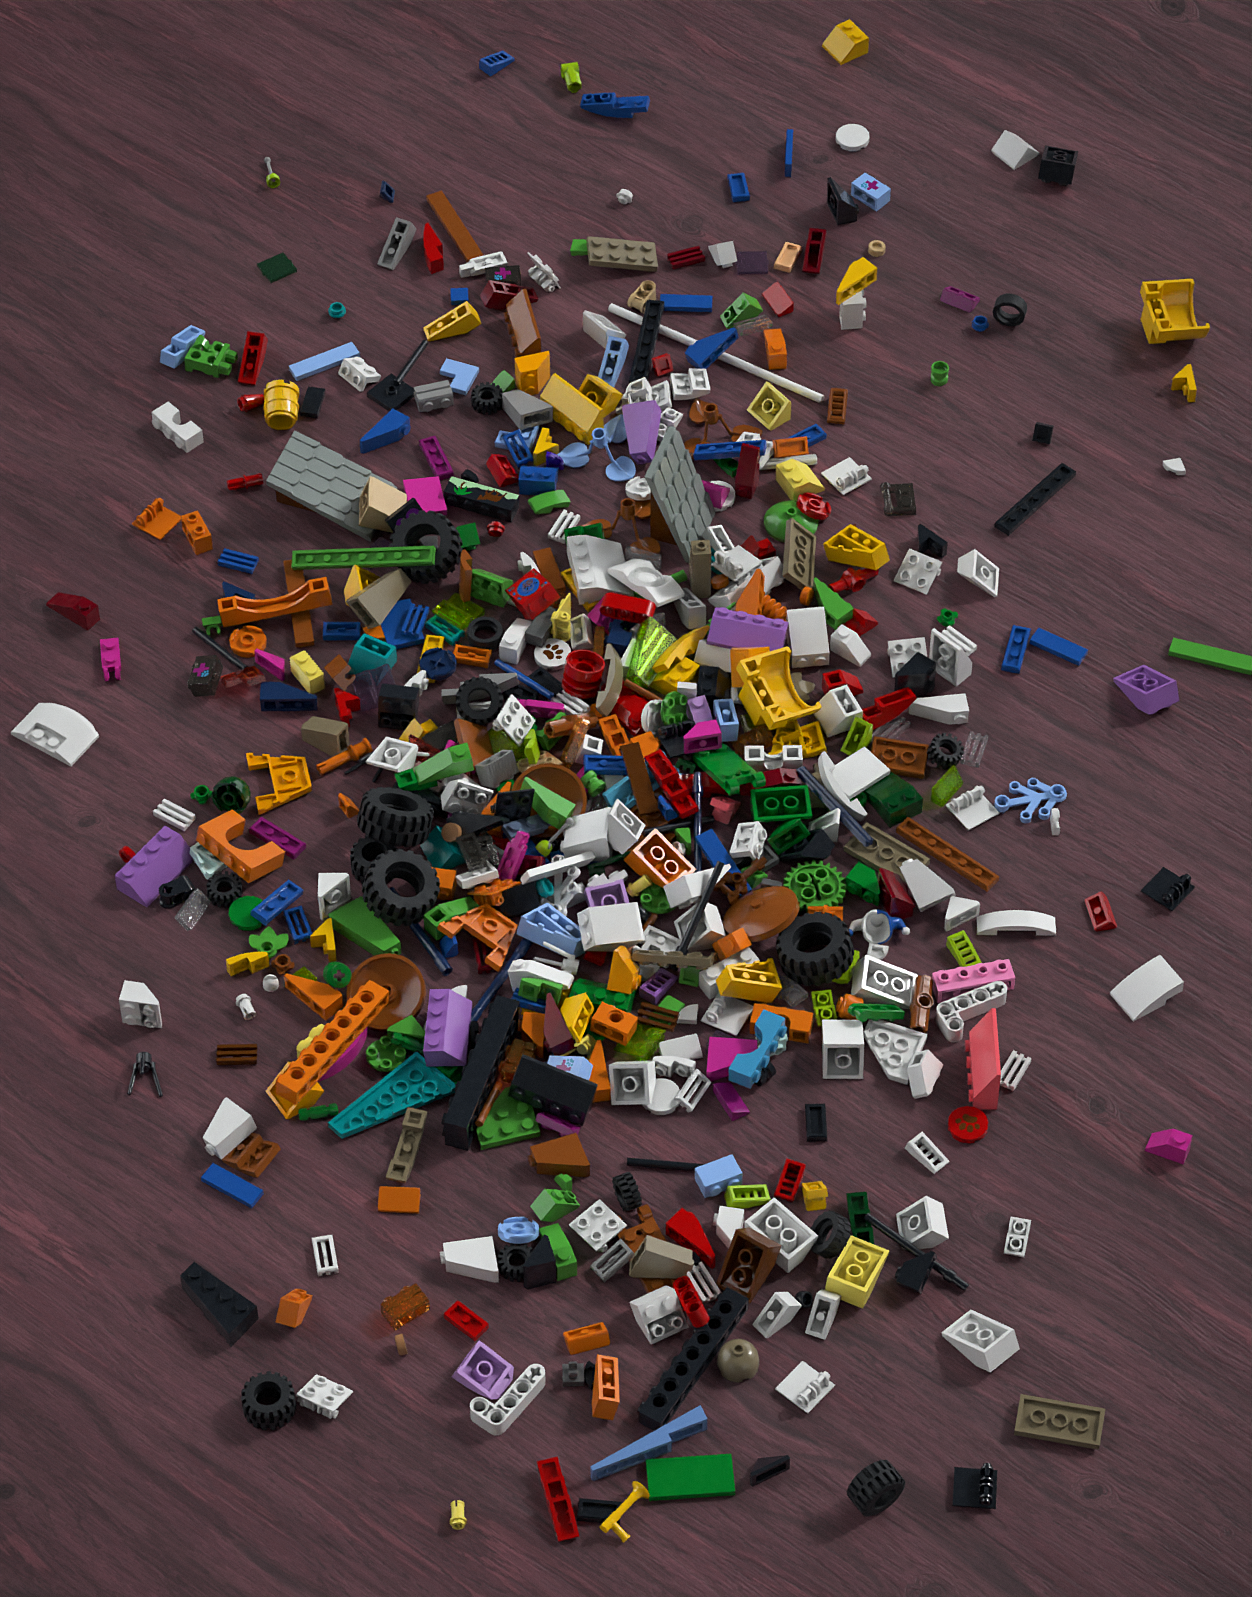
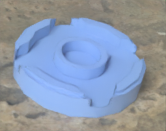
M526 1217L507 1218L503 1224L500 1223L498 1225V1236L501 1240L508 1243H528L539 1236V1225L534 1220L532 1222L528 1221Z

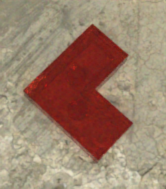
M251 666L220 677V680L228 688L243 682L250 687L265 682L266 678L256 666Z

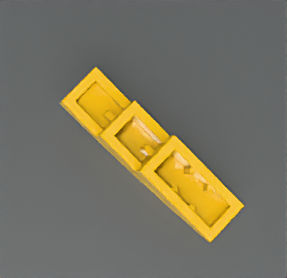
M709 625L697 628L672 643L659 657L652 669L656 673L667 670L671 664L682 661L684 656L695 653L699 640L705 637L710 628Z

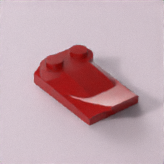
M606 683L601 686V691H605ZM622 684L618 700L609 714H616L619 723L633 737L644 734L646 732L642 727L641 715L649 700Z

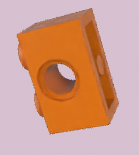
M602 1002L591 1019L590 1031L626 1046L636 1031L638 1017Z

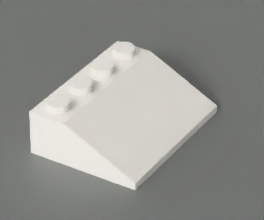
M588 535L567 537V556L572 570L579 605L585 602L599 601L608 592L634 597L632 589L607 573L608 568L625 562L621 543Z

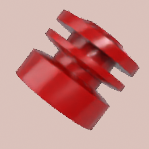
M579 649L568 653L561 683L564 691L577 698L587 699L598 695L605 668L604 659L599 654L590 650Z

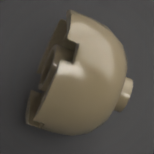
M732 1339L720 1348L717 1358V1366L721 1375L733 1382H742L744 1379L753 1378L759 1368V1356L754 1345L744 1339Z

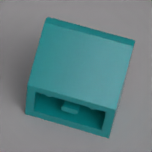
M364 633L354 645L348 665L351 667L348 674H354L357 678L379 686L397 662L396 647Z

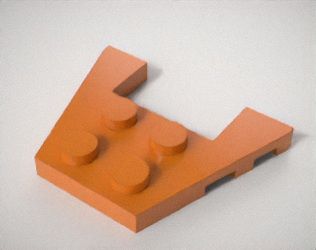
M486 903L467 911L465 915L452 917L446 923L445 921L440 922L437 929L450 939L462 928L471 933V935L493 949L486 957L485 963L499 972L518 925Z

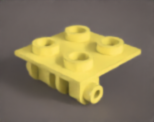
M568 593L566 598L561 600L558 610L554 611L551 616V634H553V638L563 640L564 642L571 638V593Z

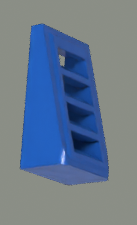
M500 51L480 59L479 69L492 76L514 62L515 58L505 51Z

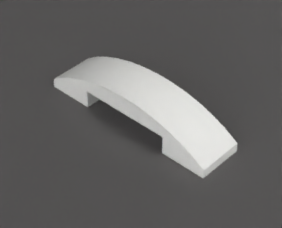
M825 751L822 752L818 758V766L826 790L854 819L861 822L866 817L867 812L857 798L850 802L831 774L835 765Z
M1006 910L987 913L976 918L977 935H997V930L1036 931V935H1056L1055 917L1044 913Z

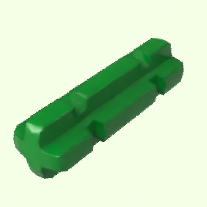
M397 1032L393 1033L391 1037L392 1044H400L405 1049L413 1052L419 1051V1054L424 1055L423 1042L420 1044L418 1040L407 1036L402 1037V1034Z
M333 1103L327 1107L326 1105L309 1107L310 1109L308 1110L307 1108H302L298 1111L299 1119L303 1121L308 1120L309 1117L315 1119L327 1117V1114H330V1116L338 1115V1105Z

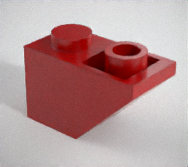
M841 669L822 674V690L825 695L830 690L844 685L848 686L853 696L864 692L858 677Z

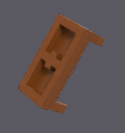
M340 654L324 667L344 692L347 690L346 687L356 678L354 674L349 679L345 678V674L351 670V667Z

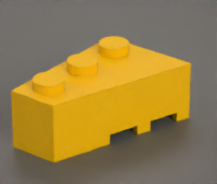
M851 524L823 543L828 561L873 570L879 569L890 561L884 542Z
M773 958L767 959L765 962L756 960L752 964L743 962L726 965L716 979L720 996L772 1003L782 989Z

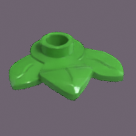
M270 926L260 936H249L250 946L256 949L257 952H267L269 959L274 957L278 950L285 948L288 943V934L277 936Z

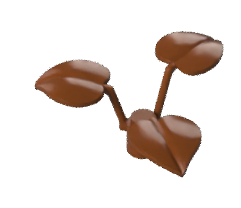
M695 398L690 408L689 417L692 422L697 424L705 422L703 440L700 438L688 439L684 446L685 449H688L691 459H694L693 455L697 444H711L706 442L708 424L714 425L718 420L721 421L728 434L732 436V442H736L743 432L756 433L761 436L763 431L749 425H738L733 428L732 432L725 423L722 414H719L716 404Z
M623 499L621 501V510L617 511V516L612 526L605 519H595L581 525L588 526L602 523L605 539H608L612 536L611 530L615 529L620 516H622L624 520H632L637 540L630 545V551L633 555L651 557L660 553V545L657 540L652 537L639 538L635 517L640 519L650 517L651 499Z

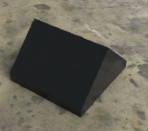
M537 881L524 885L521 882L519 885L502 891V897L504 898V902L500 905L502 914L507 918L518 917L541 906L540 895L536 889Z
M545 1234L523 1265L524 1288L526 1289L556 1283V1260L549 1238Z

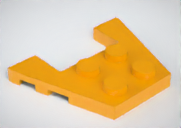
M246 753L249 771L269 768L274 794L255 797L258 815L312 791L305 757L281 755L280 758L270 757L269 754L254 756L253 753Z

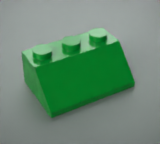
M808 785L750 789V808L754 822L812 818Z
M579 978L573 983L569 997L586 993L595 1008L592 1014L593 1017L602 1002L630 1013L637 990H634L631 994L607 990L608 984Z

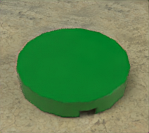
M243 896L236 899L229 907L231 924L244 931H251L261 927L262 923L250 914L251 910L263 900L255 896Z

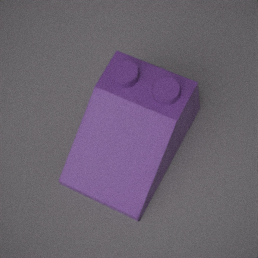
M1146 665L1139 666L1113 678L1116 685L1137 709L1147 714H1154L1158 710L1170 707L1173 703L1179 701L1176 680Z

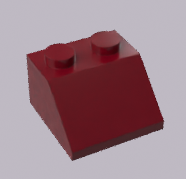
M880 868L878 870V884L881 892L880 900L885 911L890 917H899L901 919L913 916L915 901L908 894L907 883L902 881L899 874Z

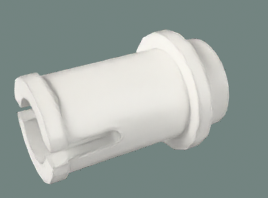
M241 994L236 998V1006L240 1007L245 1020L253 1019L256 1016V1012L250 1002L251 998L247 994Z

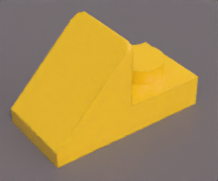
M1187 364L1173 377L1171 390H1183V395L1187 396V401L1195 402L1196 384L1191 364Z
M542 427L533 452L535 466L546 462L547 451L555 454L559 453V445L552 443V437L548 428Z
M413 719L399 740L416 744L419 748L441 736V730L431 719L422 724Z
M328 918L312 933L310 941L312 948L323 947L324 955L328 954L329 962L337 961L332 918Z
M823 1182L801 1183L806 1210L826 1209L828 1192Z

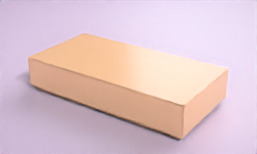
M785 242L774 263V269L790 273L802 251V246Z

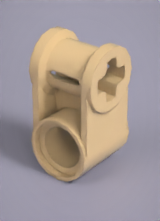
M650 280L643 281L629 297L627 306L630 308L634 307L644 314L647 300H656L655 283Z

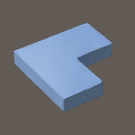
M447 358L440 369V375L454 378L450 385L452 392L467 395L479 373V367Z
M539 425L522 430L519 429L530 451L538 434ZM500 430L495 441V447L508 450L503 436L511 432ZM515 435L514 437L522 453H526L518 436ZM509 438V443L511 444L513 450L517 452L511 438Z

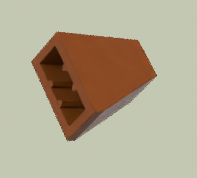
M577 1133L530 1146L528 1161L530 1166L535 1168L537 1174L559 1175L562 1173L563 1175L567 1174L576 1177L590 1176V1163Z

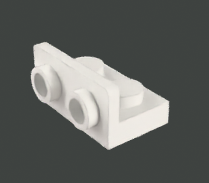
M759 821L738 824L730 850L732 858L750 856L753 861L756 858H760L767 833Z

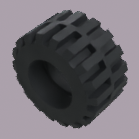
M483 676L472 677L470 680L467 679L459 687L456 694V707L459 715L464 720L479 725L489 724L495 720L503 706L502 691L498 684L489 678H483ZM476 690L487 692L491 699L489 708L483 712L472 710L468 704L470 694Z
M365 836L364 839L359 838L358 843L355 842L350 850L352 874L355 875V879L357 881L360 880L361 884H363L365 875L372 863L368 860L376 859L381 853L385 854L388 850L395 852L398 849L397 846L375 841L372 837L369 838L368 836ZM395 878L385 880V883L388 884L389 880L392 881Z
M266 1371V1374H262V1372L257 1373V1377L252 1376L250 1382L246 1381L244 1389L241 1391L243 1414L245 1418L247 1417L248 1423H253V1427L257 1429L259 1426L265 1431L267 1428L275 1430L277 1426L281 1428L284 1426V1422L289 1423L291 1421L290 1416L293 1417L295 1414L296 1400L292 1383L287 1380L286 1376L280 1377L278 1372H275V1374H271V1371ZM269 1396L279 1399L272 1405L258 1403L261 1399Z
M879 1460L865 1467L854 1477L848 1486L847 1496L862 1515L869 1517L891 1506L901 1495L906 1482L888 1460Z

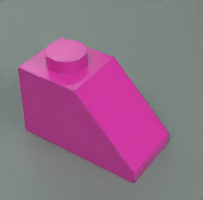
M716 720L698 722L684 736L685 754L722 748V733Z
M1176 1129L1155 1132L1151 1134L1145 1151L1184 1165L1190 1151L1193 1135Z

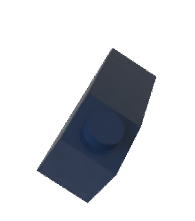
M261 682V711H318L316 695L281 682Z

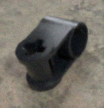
M182 875L159 887V895L161 896L159 899L160 906L170 909L193 899L197 895V889L188 876Z

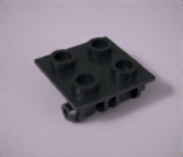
M688 719L683 721L682 724L677 722L676 724L662 725L661 728L655 731L670 758L685 755L684 736L696 725L694 720Z
M535 789L497 793L496 803L490 806L491 813H494V816L509 818L510 821L529 817Z
M1163 867L1145 885L1141 892L1173 911L1195 889V886L1191 884V876L1189 874L1179 877Z
M984 1463L981 1469L954 1467L952 1506L996 1509L998 1470H994L990 1463Z

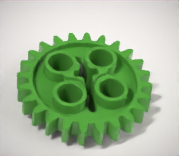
M815 860L812 861V864L805 861L804 866L797 863V869L791 867V872H787L786 878H784L783 887L791 889L796 894L800 905V913L803 910H806L807 913L808 906L828 905L838 907V903H843V897L846 895L845 877H842V872H837V867L830 868V863L824 866L822 860L819 864H816Z

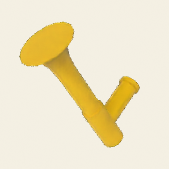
M637 1481L632 1482L633 1490L629 1497L600 1525V1529L605 1533L612 1529L623 1543L630 1535L618 1525L617 1521L634 1502L640 1498L647 1499L650 1496L645 1486Z

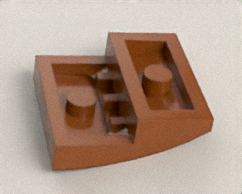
M462 550L458 590L462 601L466 602L470 601L472 558L466 550Z
M251 1133L229 1152L222 1161L239 1172L258 1178L281 1148L278 1143L263 1140L260 1134Z

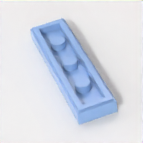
M353 342L289 365V371L295 380L299 381L341 365L344 358L360 357V352Z

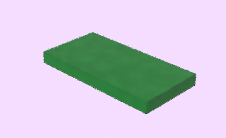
M732 1454L646 1459L649 1501L735 1495Z

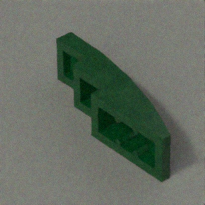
M867 1192L846 1193L851 1236L875 1245L873 1227L864 1220L866 1214L870 1213Z

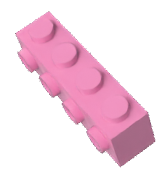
M1009 959L978 963L950 970H939L932 973V980H934L933 991L937 1003L995 981L1005 983L1007 990H1013L1015 985V975Z

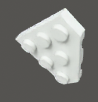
M869 1019L864 1030V1038L888 1079L908 1085L907 1067L914 1053L922 1051L927 1040V1034L880 1019L879 1021Z

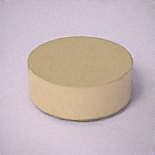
M874 240L869 243L868 252L872 256L879 257L884 255L886 246L882 241Z

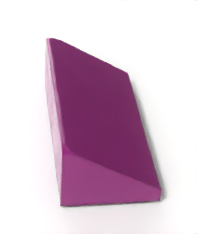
M949 286L943 289L940 301L970 313L979 303L980 298Z
M731 1082L713 1084V1093L731 1121L750 1114V1111Z

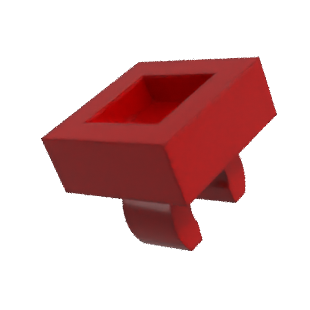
M666 353L652 358L656 376L674 371L670 354Z

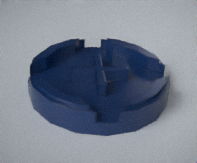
M438 647L425 651L419 660L420 671L425 670L426 677L432 680L446 679L456 671L457 661L455 655L449 650H442V648Z

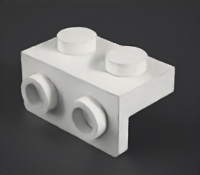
M360 357L344 358L338 372L341 377L360 392L364 391L367 383L379 382L381 375L373 367L368 366Z

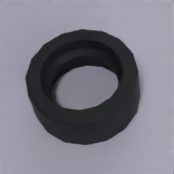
M1006 293L1000 295L995 301L992 311L993 317L1002 325L1018 326L1024 321L1028 309L1027 303L1023 298L1015 294ZM1011 306L1017 309L1019 313L1009 314L1003 311L1001 307Z
M486 616L472 620L467 629L469 645L492 651L497 649L503 638V630L499 621ZM483 629L492 630L496 633L490 639H480L474 634Z

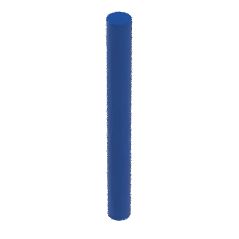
M496 659L494 665L507 673H517L519 681L551 700L554 697L553 692L502 660Z

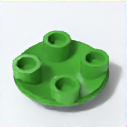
M673 691L665 696L661 704V719L665 726L672 723L676 724L677 722L682 724L683 721L688 720V715L686 714V695Z
M653 882L651 886L645 888L640 894V903L649 912L664 914L676 908H670L665 890Z
M389 1036L381 1037L380 1040L374 1041L366 1049L367 1062L378 1071H393L406 1059V1050L400 1044H392L391 1037Z

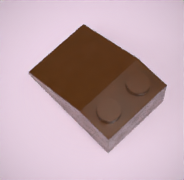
M749 1227L736 1229L716 1285L724 1291L728 1287L749 1298L748 1304H751L774 1267L782 1245Z

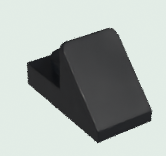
M919 524L917 530L918 552L923 554L929 549L933 554L941 558L946 556L948 542L922 524Z

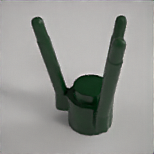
M630 851L587 865L590 878L596 874L598 876L603 873L606 875L604 866L624 860L623 857L627 856Z

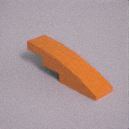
M614 714L598 719L599 727L612 756H622L620 746L631 744L632 742H629L624 728H621L617 715Z

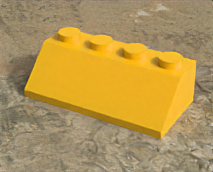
M554 373L540 395V400L553 406V419L556 422H559L567 431L572 432L579 440L589 445L590 440H593L592 431L596 428L604 429L603 409Z

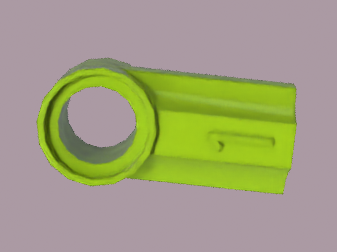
M578 62L561 64L562 79H565L568 91L572 93L578 92V90L582 89Z

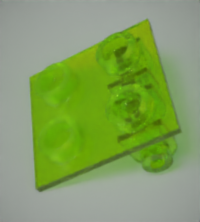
M637 1023L636 1031L628 1044L624 1046L618 1043L613 1050L636 1056L635 1061H647L659 1048V1042L664 1041L666 1030Z

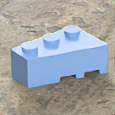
M548 902L521 916L517 935L549 949L543 945V942H547L569 954L576 955L575 958L585 953L579 926Z

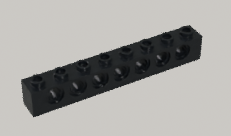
M728 1287L723 1293L718 1294L715 1299V1305L712 1309L709 1308L707 1310L710 1318L708 1323L702 1327L694 1328L693 1336L690 1340L687 1339L684 1342L681 1353L674 1356L671 1367L668 1371L665 1370L662 1373L659 1384L651 1388L648 1395L649 1398L638 1407L639 1423L654 1431L669 1423L720 1348L748 1311L749 1298Z

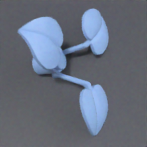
M622 414L604 425V429L596 428L592 431L593 440H590L589 449H587L585 444L575 442L566 446L557 454L563 459L565 466L580 468L589 462L588 454L591 453L593 445H595L599 449L605 448L612 462L606 467V475L610 480L617 482L627 481L633 478L636 473L633 461L626 456H620L615 461L607 444L611 443V441L613 443H621L627 439Z

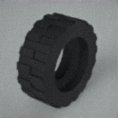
M831 1210L820 1214L810 1228L818 1235L810 1250L825 1259H832L838 1256L847 1245L850 1237L851 1225L848 1222L849 1220ZM833 1228L829 1239L826 1241L829 1231Z

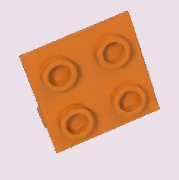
M155 498L153 503L148 505L136 517L132 525L161 540L181 521V516L164 507L162 498Z
M497 878L487 885L475 886L474 890L467 894L473 895L474 901L478 905L487 903L490 906H500L504 902L502 891L519 885L521 882L512 881V879L500 881Z

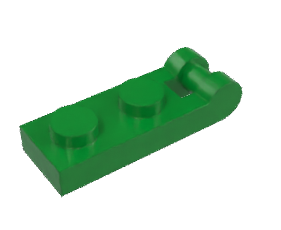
M853 1003L848 1008V1013L861 1022H865L867 1019L879 1021V1019L895 1021V1019H904L905 1011L894 1004Z

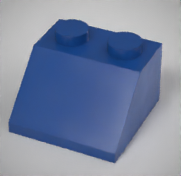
M521 466L519 494L539 495L555 491L559 468Z

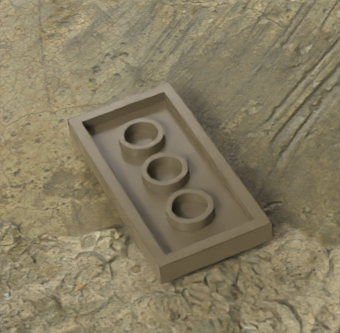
M587 237L589 266L657 272L658 263L654 242Z
M790 518L786 521L782 576L801 590L806 586L813 588L816 536L793 518Z
M868 822L862 828L873 838V843L865 847L853 836L844 846L846 853L877 871L880 868H884L899 874L903 882L906 881L899 867L903 866L902 863L904 861L918 859L926 867L930 864V858Z
M1021 1394L1014 1435L1099 1450L1105 1409Z

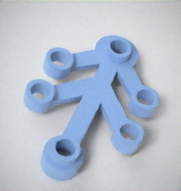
M1036 778L1028 780L1027 788L1020 785L1019 782L1013 781L1009 784V792L1012 794L1021 793L1025 796L1009 799L1006 795H999L995 798L994 807L998 812H1006L1009 807L1029 804L1020 814V821L1027 824L1031 822L1032 814L1040 802L1048 800L1045 806L1039 809L1038 813L1040 819L1047 820L1056 802H1062L1066 799L1067 791L1060 784L1050 787L1039 782ZM1039 789L1044 793H1037L1035 790Z

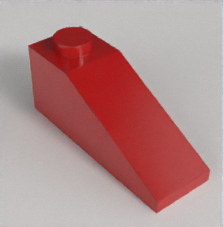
M247 331L238 383L256 385L268 343V338L264 333Z
M681 1208L666 1222V1235L682 1247L693 1250L703 1263L713 1269L715 1267V1254L697 1217L692 1212Z

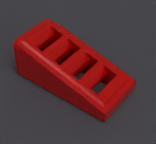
M786 1158L774 1197L794 1202L806 1170V1164ZM790 1169V1170H793V1171H797V1172H799V1173H798V1175H797V1174L788 1172V1170ZM786 1176L795 1178L796 1182L786 1179ZM783 1183L794 1185V1188L784 1186ZM781 1189L792 1192L791 1196L780 1193Z

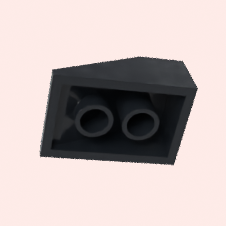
M1045 145L1038 179L1045 183L1053 181L1058 182L1062 186L1071 185L1079 151Z

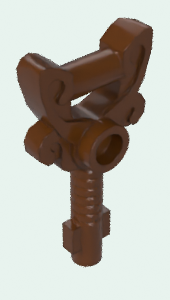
M764 856L760 859L756 858L743 873L734 872L731 874L726 872L723 876L724 878H721L716 883L713 891H721L728 897L729 905L733 906L739 899L740 894L745 895L748 893L746 879L757 870L760 872L765 868L767 859ZM726 885H730V886L734 887L735 890L732 891V890H731L730 888H728Z

